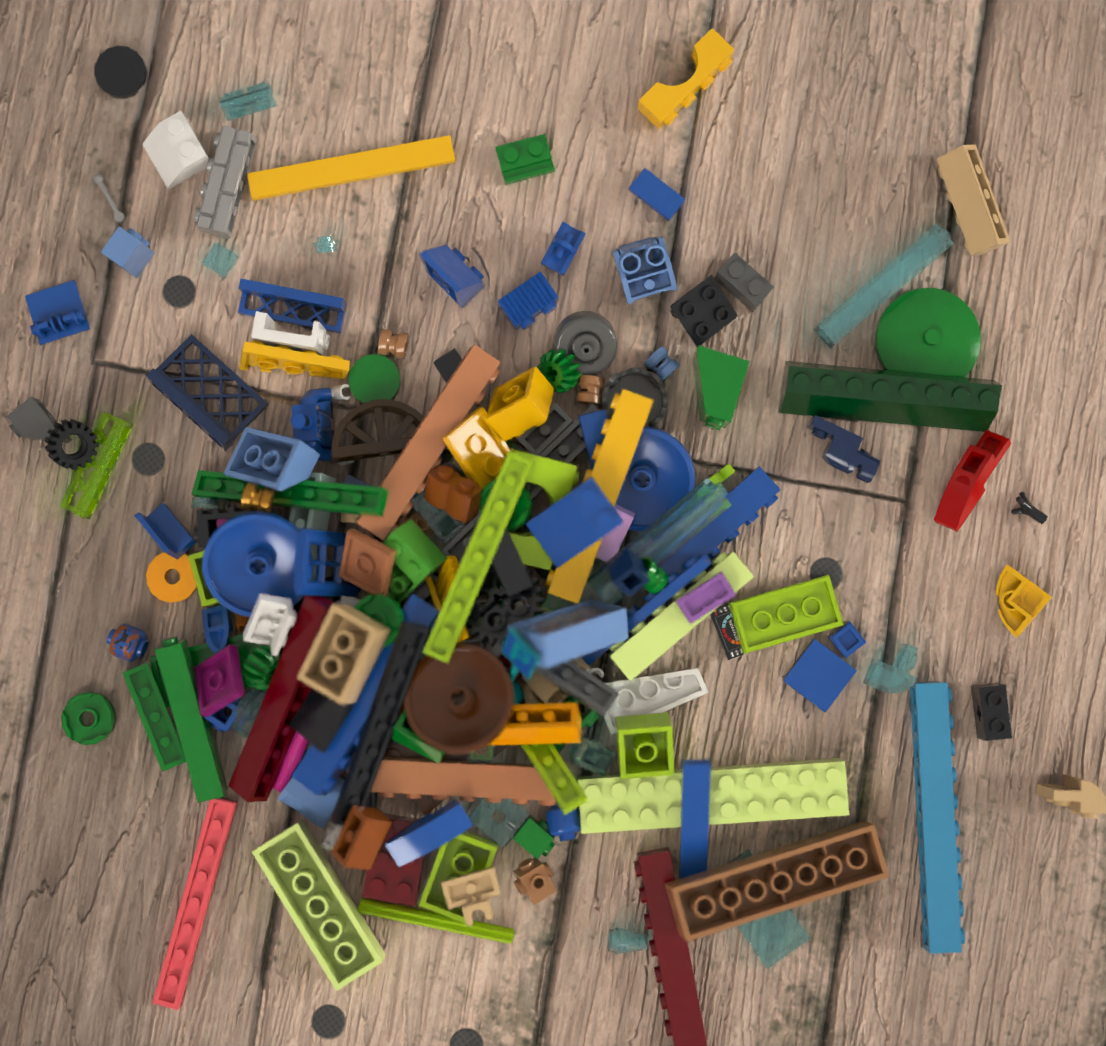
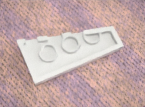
M698 668L639 677L631 681L628 679L609 682L605 684L617 691L619 695L604 718L610 733L613 734L616 733L615 717L662 713L709 692Z

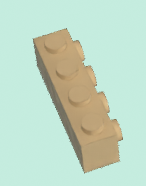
M962 145L938 157V171L945 181L947 197L954 206L956 222L962 229L965 237L964 244L971 256L983 255L1010 243L976 145Z

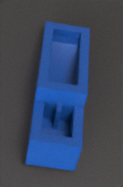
M453 799L435 813H427L388 840L384 845L397 866L400 867L444 845L472 827L473 824L461 804Z

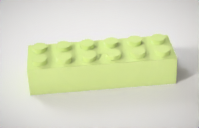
M734 552L718 554L712 559L711 568L707 571L703 570L691 580V585L687 588L683 587L671 597L672 601L666 606L662 604L650 614L652 617L644 623L642 621L630 631L631 635L627 640L618 642L610 647L611 652L608 656L630 681L715 610L713 609L690 624L675 602L676 600L720 572L724 574L735 593L754 577Z
M303 819L252 851L336 991L383 962L386 956L385 952L362 914L358 912L357 906Z

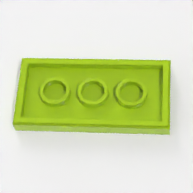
M829 575L728 603L743 654L844 625Z

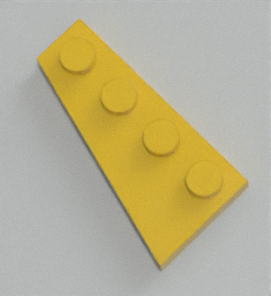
M253 340L250 342L244 341L239 370H248L249 366L260 367L261 372L272 373V369L279 368L291 375H298L304 371H309V375L313 377L346 379L350 361L344 360L343 357L338 355L321 356L311 350L294 351L288 346H267L261 341Z

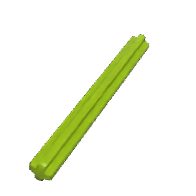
M362 898L358 907V912L361 914L507 944L513 942L515 933L514 929L474 920L471 926H467L466 923L439 913Z

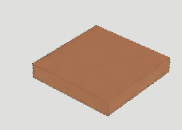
M352 528L347 531L339 577L372 595L381 594L387 596L396 550Z

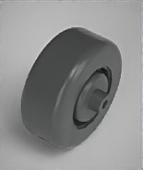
M579 311L570 314L558 325L554 334V350L556 353L560 349H565L564 357L575 354V359L571 362L573 364L580 363L576 370H579L582 375L593 376L608 368L614 360L617 352V339L611 323L605 317L592 311Z

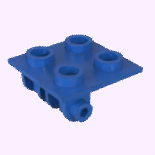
M75 280L25 296L34 324L30 326V329L34 336L37 335L40 345L90 330Z

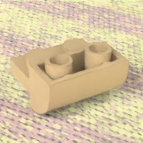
M1063 774V785L1037 783L1036 794L1045 797L1047 802H1054V805L1072 809L1073 814H1081V817L1098 818V814H1106V797L1102 790L1092 782Z

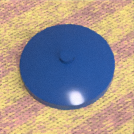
M647 426L643 427L623 481V487H621L615 503L635 513L628 530L639 532L658 530L677 520L687 509L695 489L693 461L683 444L671 434L661 429Z
M266 512L243 513L221 524L210 537L202 562L204 579L214 598L230 611L247 617L251 616L259 594L288 598L292 600V606L296 605L304 596L296 595V589H294L297 534H299V529L288 520ZM309 546L308 560H313L312 551ZM308 565L307 580H311L313 565Z

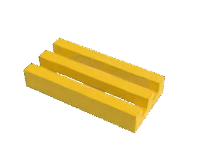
M447 556L434 585L442 606L460 566L456 556Z

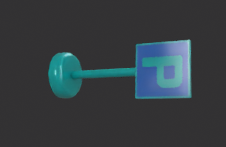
M511 628L501 652L513 663L509 676L514 688V705L521 704L523 694L518 683L514 681L516 674L519 670L527 680H530L540 657Z

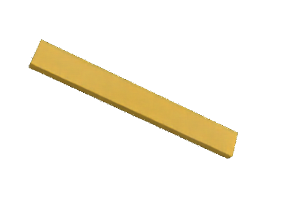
M451 135L247 173L251 198L253 201L447 165L456 163Z

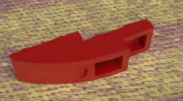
M986 430L976 446L970 445L944 491L934 518L935 523L956 532L959 531L986 491L984 488L985 482L1010 447L1011 442L1009 438Z

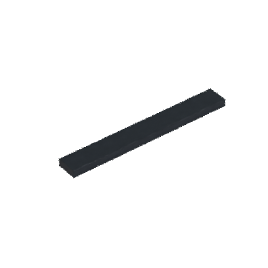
M406 620L401 622L330 819L334 825L344 826L352 806L365 807L428 635L430 628L427 625Z

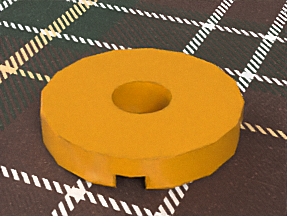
M163 552L157 555L149 564L146 573L147 585L151 593L159 600L169 603L181 602L190 598L197 590L187 553H184L177 560ZM172 569H176L180 574V579L176 584L169 583L167 579V574Z

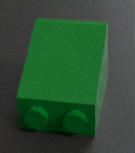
M698 345L692 362L700 421L706 422V427L720 431L721 427L726 428L732 421L750 361Z

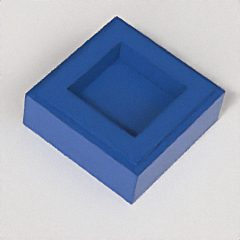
M850 621L828 637L844 658L850 656L866 643Z

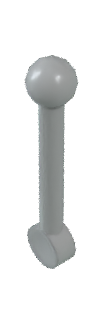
M95 174L93 181L99 185L115 213L114 219L119 223L124 222L125 215L119 212L103 183V176Z

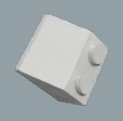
M182 111L158 123L142 144L168 189L206 169L210 159Z

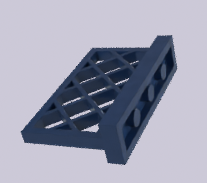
M192 334L156 370L153 368L146 375L148 381L224 451H227L233 445L232 442L269 406L260 395ZM194 344L200 350V359H185V351ZM185 364H200V377H185ZM204 364H216L219 367V376L204 377ZM170 365H181L182 377L170 378L164 371ZM219 381L220 394L204 395V382ZM223 381H235L238 384V394H223ZM176 382H182V388ZM185 382H201V395H189L186 392ZM242 389H244L248 394H242ZM242 398H254L260 404L254 411L242 412ZM205 399H220V412L209 413L206 411ZM223 399H239V412H224ZM239 416V426L231 433L224 427V417ZM242 416H248L244 421L242 420ZM214 417H220V422L217 421Z

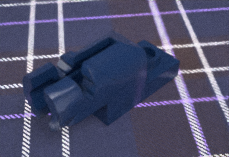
M816 415L812 417L807 426L808 429L812 430L811 434L822 440L830 439L822 455L825 462L846 474L852 473L855 467H857L856 478L870 483L878 470L880 460L862 448L858 450L863 438Z

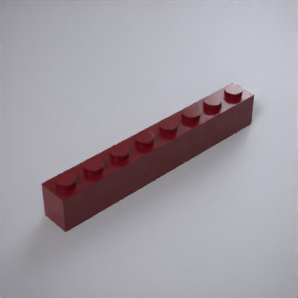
M305 596L228 786L246 802L268 800L296 730L289 724L312 689L311 686L297 677L332 604H335L325 596Z
M668 847L637 853L638 860L634 861L636 877L642 876L644 886L639 887L641 903H647L649 912L644 914L646 929H652L653 940H649L651 955L652 957L657 956L659 965L654 967L656 981L657 983L662 982L664 993H659L662 1010L667 1009L669 1019L664 1020L667 1037L672 1036L674 1046H708L688 942L679 936L665 883L676 880L670 850Z

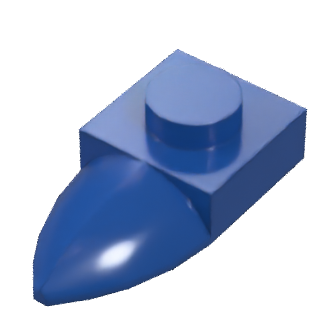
M223 605L202 610L205 640L210 649L217 653L226 647L229 632L233 631L231 611Z

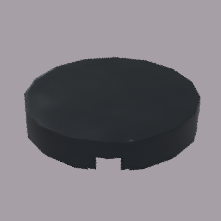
M114 46L106 49L100 54L95 63L94 75L97 84L105 93L114 98L126 99L135 96L147 81L148 70L145 61L137 51L127 46Z

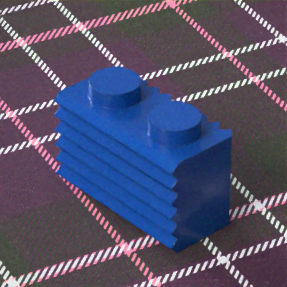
M538 272L532 278L499 299L498 305L515 330L520 327L525 330L536 322L534 319L542 312L544 315H547L556 309L557 305L555 303L559 301V297L544 275Z

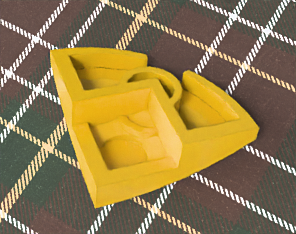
M1008 564L1004 567L997 582L996 595L999 596V616L1006 628L1018 638L1051 600L1052 596Z

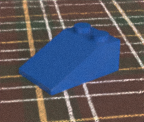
M448 245L424 250L420 253L426 272L461 308L465 307L484 288L482 281L484 276L477 268L473 266L470 269L463 262L466 258L457 248L451 250Z
M591 477L530 520L526 525L558 568L623 524L624 520L594 478Z

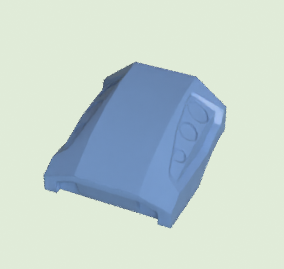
M662 236L645 238L622 245L612 251L627 304H632L633 301L661 292L678 290L672 264Z
M340 774L337 778L338 784L331 793H327V795L314 794L292 777L277 800L295 809L323 829L333 814L345 777Z

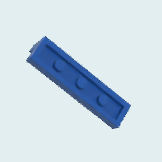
M240 278L238 289L242 292L238 310L239 314L255 317L256 311L262 312L268 309L270 313L267 314L274 321L313 328L314 322L312 321L318 318L327 331L341 333L347 306L344 298ZM249 295L259 297L264 305L256 310L246 309ZM264 298H268L271 300L266 302ZM277 301H283L289 310L282 315H276L270 306ZM289 303H294V304H297V305H295L294 307H291V305H290ZM302 306H309L315 315L307 320L299 319L295 311ZM315 308H320L322 310L317 313ZM329 310L338 312L336 326L325 324L320 316ZM290 314H293L295 318H291V317H287V316H289Z

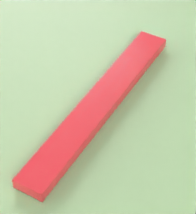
M223 797L209 800L152 1003L175 1010H178L181 1006L238 801Z

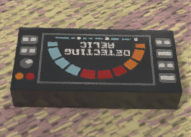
M729 604L722 605L715 609L710 616L727 660L743 655Z

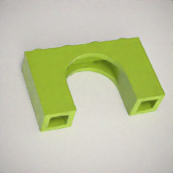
M511 448L512 452L534 461L526 481L538 484L545 490L550 506L570 493L572 487H576L579 478V471H576V465ZM509 531L523 564L546 570L551 569V565L554 564L532 532L519 533Z

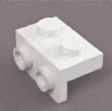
M259 594L243 632L244 641L270 645L271 655L277 656L280 648L286 645L289 628L293 627L296 621V611H293L292 600Z

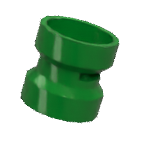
M643 557L641 559L644 561L650 578V582L643 586V588L651 594L658 593L666 586L668 573L661 567H657L651 558Z

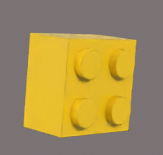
M534 366L494 388L485 420L504 441L513 437H520L526 430L534 426H541L546 422L554 387L539 369Z

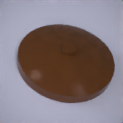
M456 644L448 663L427 655L416 666L404 699L405 711L414 732L431 747L450 754L475 752L492 743L506 728L514 707L513 683L506 668L492 653L475 645Z

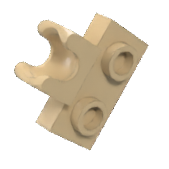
M494 866L441 882L448 910L462 906L467 926L473 924V912L475 910L483 911L487 920L493 919L494 914L489 898L501 895Z

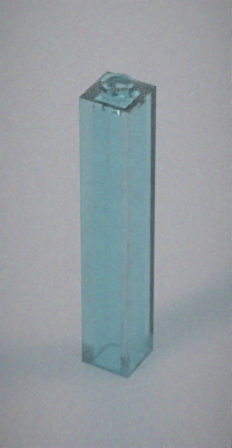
M937 224L933 226L813 330L831 349L951 247L954 243L951 241L949 232L943 227L940 228Z
M707 477L624 548L628 547L640 559L643 557L651 558L659 567L731 506V503L726 498L729 493L720 482L714 484ZM606 563L587 578L586 582L603 602L614 605L626 595L612 583Z

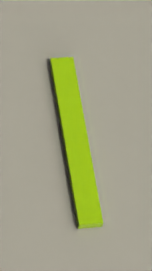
M510 450L508 451L423 650L424 654L446 663L449 662L533 466V460Z

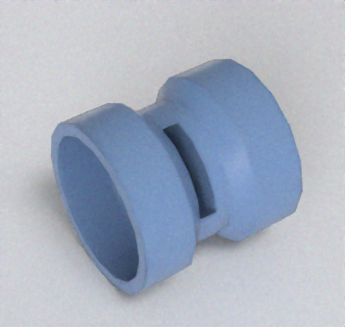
M664 346L660 347L644 362V365L648 369L653 370L661 378L662 382L680 367V364L675 359H671L668 356V351ZM664 359H666L658 368H656Z

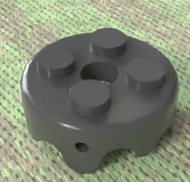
M635 367L614 374L607 382L602 396V408L606 410L607 418L612 420L615 411L610 408L615 393L621 394L624 389L653 400L644 426L655 428L663 419L668 405V396L661 378L653 372Z

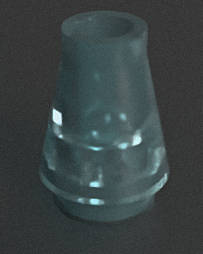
M616 927L615 930H609L608 950L610 952L622 954L647 950V934H640Z

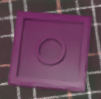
M230 644L194 667L201 716L209 717L245 695L237 646Z

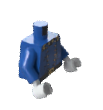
M347 384L335 385L332 390L330 388L308 390L300 399V404L292 405L291 425L293 426V438L301 440L320 454L319 461L331 462L330 450L335 434L333 401L331 399L333 398L336 401L350 399L351 396L344 397L342 395V389L349 387ZM354 461L340 462L338 464L343 466L353 463Z

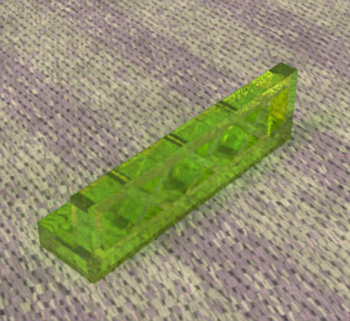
M104 411L102 412L93 432L97 436L95 441L99 445L104 443L97 461H95L94 455H92L91 459L93 461L90 464L86 462V467H77L78 470L73 475L60 507L73 512V514L79 517L91 519L134 424ZM107 419L114 421V424L106 438L103 428ZM93 467L91 475L85 485L82 479V474L84 470ZM82 491L76 507L70 505L73 494Z

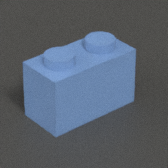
M120 226L101 251L103 255L135 278H138L154 255V252L148 248L150 243L143 236L131 228L125 231Z

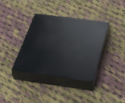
M312 687L289 725L315 748L325 752L354 705L352 703L341 705Z

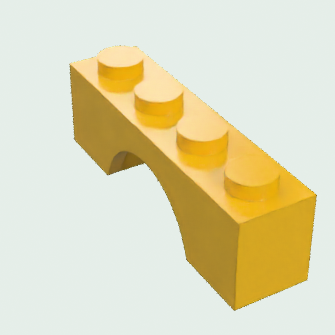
M712 28L694 45L692 57L696 70L693 76L685 83L676 86H668L657 82L639 99L637 109L659 130L664 125H671L678 117L677 112L683 106L688 108L696 99L695 94L701 88L706 90L715 80L713 76L717 72L721 71L723 73L733 62L734 49Z

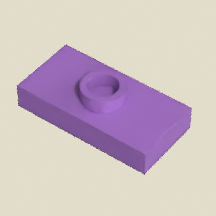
M720 572L675 602L688 622L692 624L734 597L736 593L724 574Z

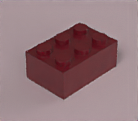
M383 813L392 824L371 869L366 870L362 897L415 906L419 896L425 855L398 867L384 843L419 819Z

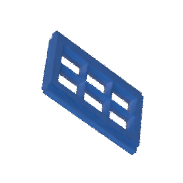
M299 529V534H297L294 576L296 595L358 597V592H361V588L350 582H341L342 578L339 577L347 533ZM309 545H318L317 560H308ZM326 546L334 547V561H326ZM308 565L316 566V581L307 580ZM325 566L333 567V582L324 581Z

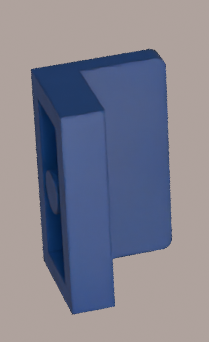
M164 503L147 517L140 512L135 515L159 547L166 554L177 560L196 543L193 536Z

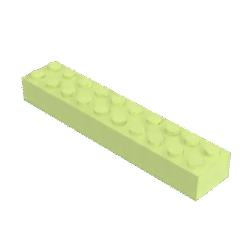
M840 758L711 767L709 825L849 815L845 761ZM675 769L674 775L621 779L620 773L577 776L578 784L588 798V802L579 806L581 834L681 827L682 769Z

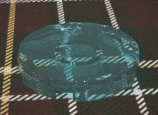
M267 689L250 691L241 699L234 713L236 720L235 722L232 721V727L240 736L248 738Z

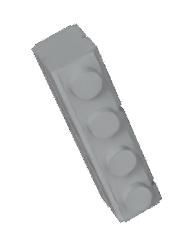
M222 126L221 133L216 134L214 139L215 156L209 159L207 165V172L210 175L208 182H204L201 187L202 205L201 208H196L194 214V222L200 231L231 238L257 141L253 133Z

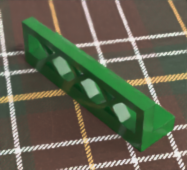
M149 663L123 672L122 674L161 771L163 772L185 763L186 759L182 745Z

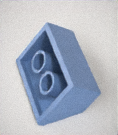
M246 427L223 474L282 491L308 479L320 454L301 440Z

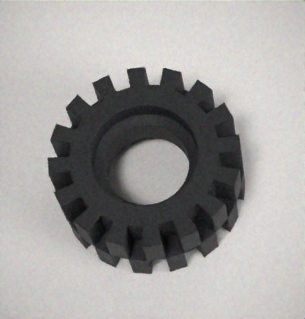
M66 419L61 420L62 424L55 423L53 425L55 429L48 430L47 433L50 436L49 438L45 437L44 441L48 443V446H45V450L49 452L48 456L50 459L66 469L78 470V466L81 468L86 467L85 463H91L93 461L91 456H96L98 453L94 450L95 447H99V443L95 441L97 439L96 434L92 432L93 430L90 427L73 419H70V421ZM69 435H77L81 440L80 449L73 454L65 453L62 448L64 439Z

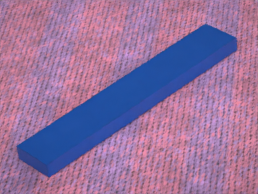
M710 759L682 760L679 879L707 870Z

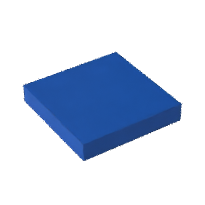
M813 638L782 681L826 713L857 670Z

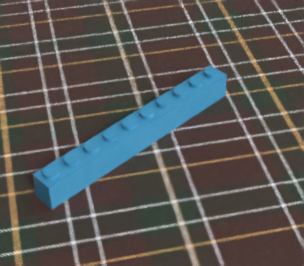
M942 681L910 682L923 948L930 954L962 952V944H965V932L960 923V917L964 916V907L962 901H959V890H962V877L958 874L957 863L961 862V852L959 847H956V836H959L960 830L959 823L955 820L954 811L958 809V798L956 793L953 792V783H956L957 774L955 767H952L955 744L950 736V730L954 727L953 715L949 714L952 690L948 687L947 682Z

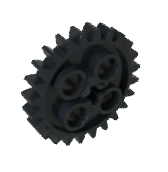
M490 564L468 615V620L465 622L466 629L472 628L470 635L472 637L479 635L478 640L481 643H484L489 638V645L494 647L498 640L499 644L503 647L508 634V625L535 617L536 614H544V610L538 607V605L545 603L544 598L538 597L544 591L542 587H535L539 580L536 577L531 578L533 586L522 590L519 594H513L508 597L505 590H500L501 580L495 567ZM527 569L526 571L529 577H531L532 572ZM481 595H489L486 604H477V600ZM499 599H502L505 606L502 608L499 607ZM519 601H524V610L514 612V605ZM483 612H487L484 617H481ZM494 617H503L500 626L491 627V621Z

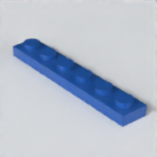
M706 553L700 558L697 554L684 564L687 568L680 575L674 572L668 577L666 587L658 593H649L644 598L646 603L642 607L638 608L635 605L627 612L628 633L712 563V560ZM612 645L585 654L582 659L589 666Z

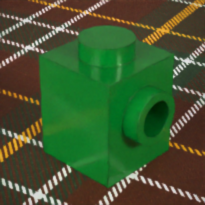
M532 815L528 816L513 835V840L536 859L541 855L546 857L555 846L552 842L555 838L549 834L547 822L543 819L537 821Z

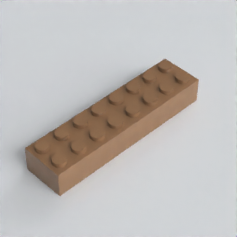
M861 821L665 883L679 936L686 942L887 878L889 873L875 825Z

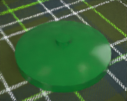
M937 288L915 289L899 296L882 313L875 331L876 354L884 370L966 377L974 367L981 347L980 328L972 310L956 295Z

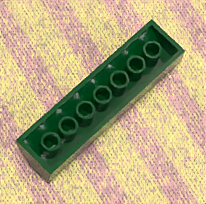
M785 361L779 413L985 432L991 426L998 412L1002 385L990 379Z

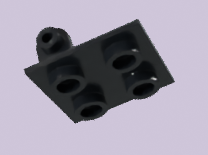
M712 275L670 306V313L675 319L678 318L696 347L702 345L738 317Z

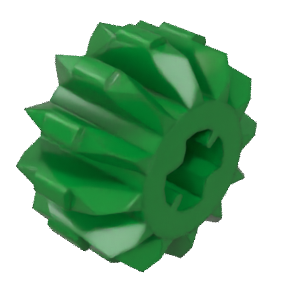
M554 348L549 350V352L540 357V364L537 366L554 387V392L558 391L559 393H565L579 383L578 378L582 375L579 370H576L580 363L573 364L571 362L575 359V354L564 357L565 349H560L556 353Z
M259 644L256 648L254 647L243 663V669L241 670L242 680L252 688L266 690L272 680L282 653L279 651L277 656L271 655L269 645Z

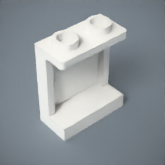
M256 311L252 339L261 341L267 346L276 347L283 345L300 352L311 350L323 356L324 350H328L330 335L327 334V330L320 322L314 321L310 336L275 331L276 322L267 313Z

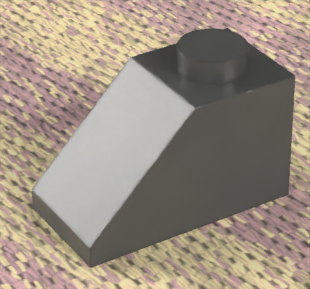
M33 397L27 399L6 416L12 423L9 427L18 437H25L31 440L45 441V437L49 438L50 436L47 433L48 430H54L55 427L53 425L58 423L43 403ZM67 436L63 443H69L72 439Z

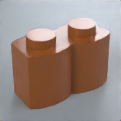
M438 465L428 472L424 498L429 504L445 510L451 517L461 522H468L478 514L482 488L470 478L461 477L455 470L446 465Z

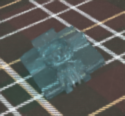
M484 798L469 815V819L485 835H488L501 847H504L511 841V837L520 825L524 824L528 819L530 813L519 804L513 803L512 799L502 798L501 803L486 802V798ZM496 809L506 816L502 824L491 817Z

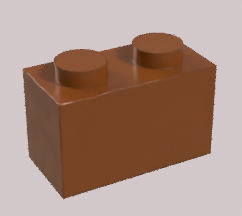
M353 805L331 852L332 855L345 868L370 870L392 822L378 808Z

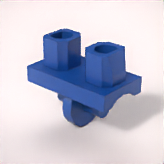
M562 222L541 264L564 276L586 233Z

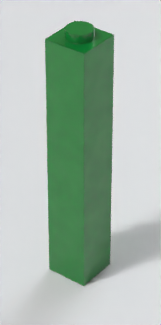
M177 636L161 641L162 644L155 649L197 802L200 803L223 797L228 790L210 722L204 718L205 716L200 714L194 665L186 638L178 640Z

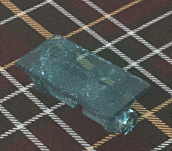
M261 82L260 84L247 87L248 93L243 94L242 89L231 93H224V97H220V105L227 120L229 121L277 106L270 83L264 84V82Z

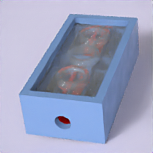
M587 599L578 604L574 603L508 625V632L509 629L513 628L540 657L537 666L549 668L628 639L626 608L594 599Z

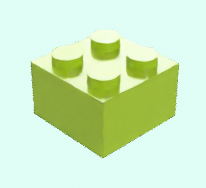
M668 712L615 717L617 761L621 779L674 775L673 731Z

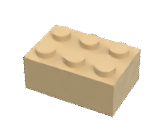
M332 604L297 678L341 705L356 703L391 629L347 604Z

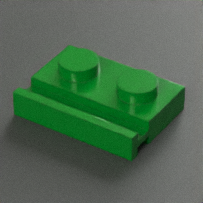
M545 134L495 147L505 185L555 172Z

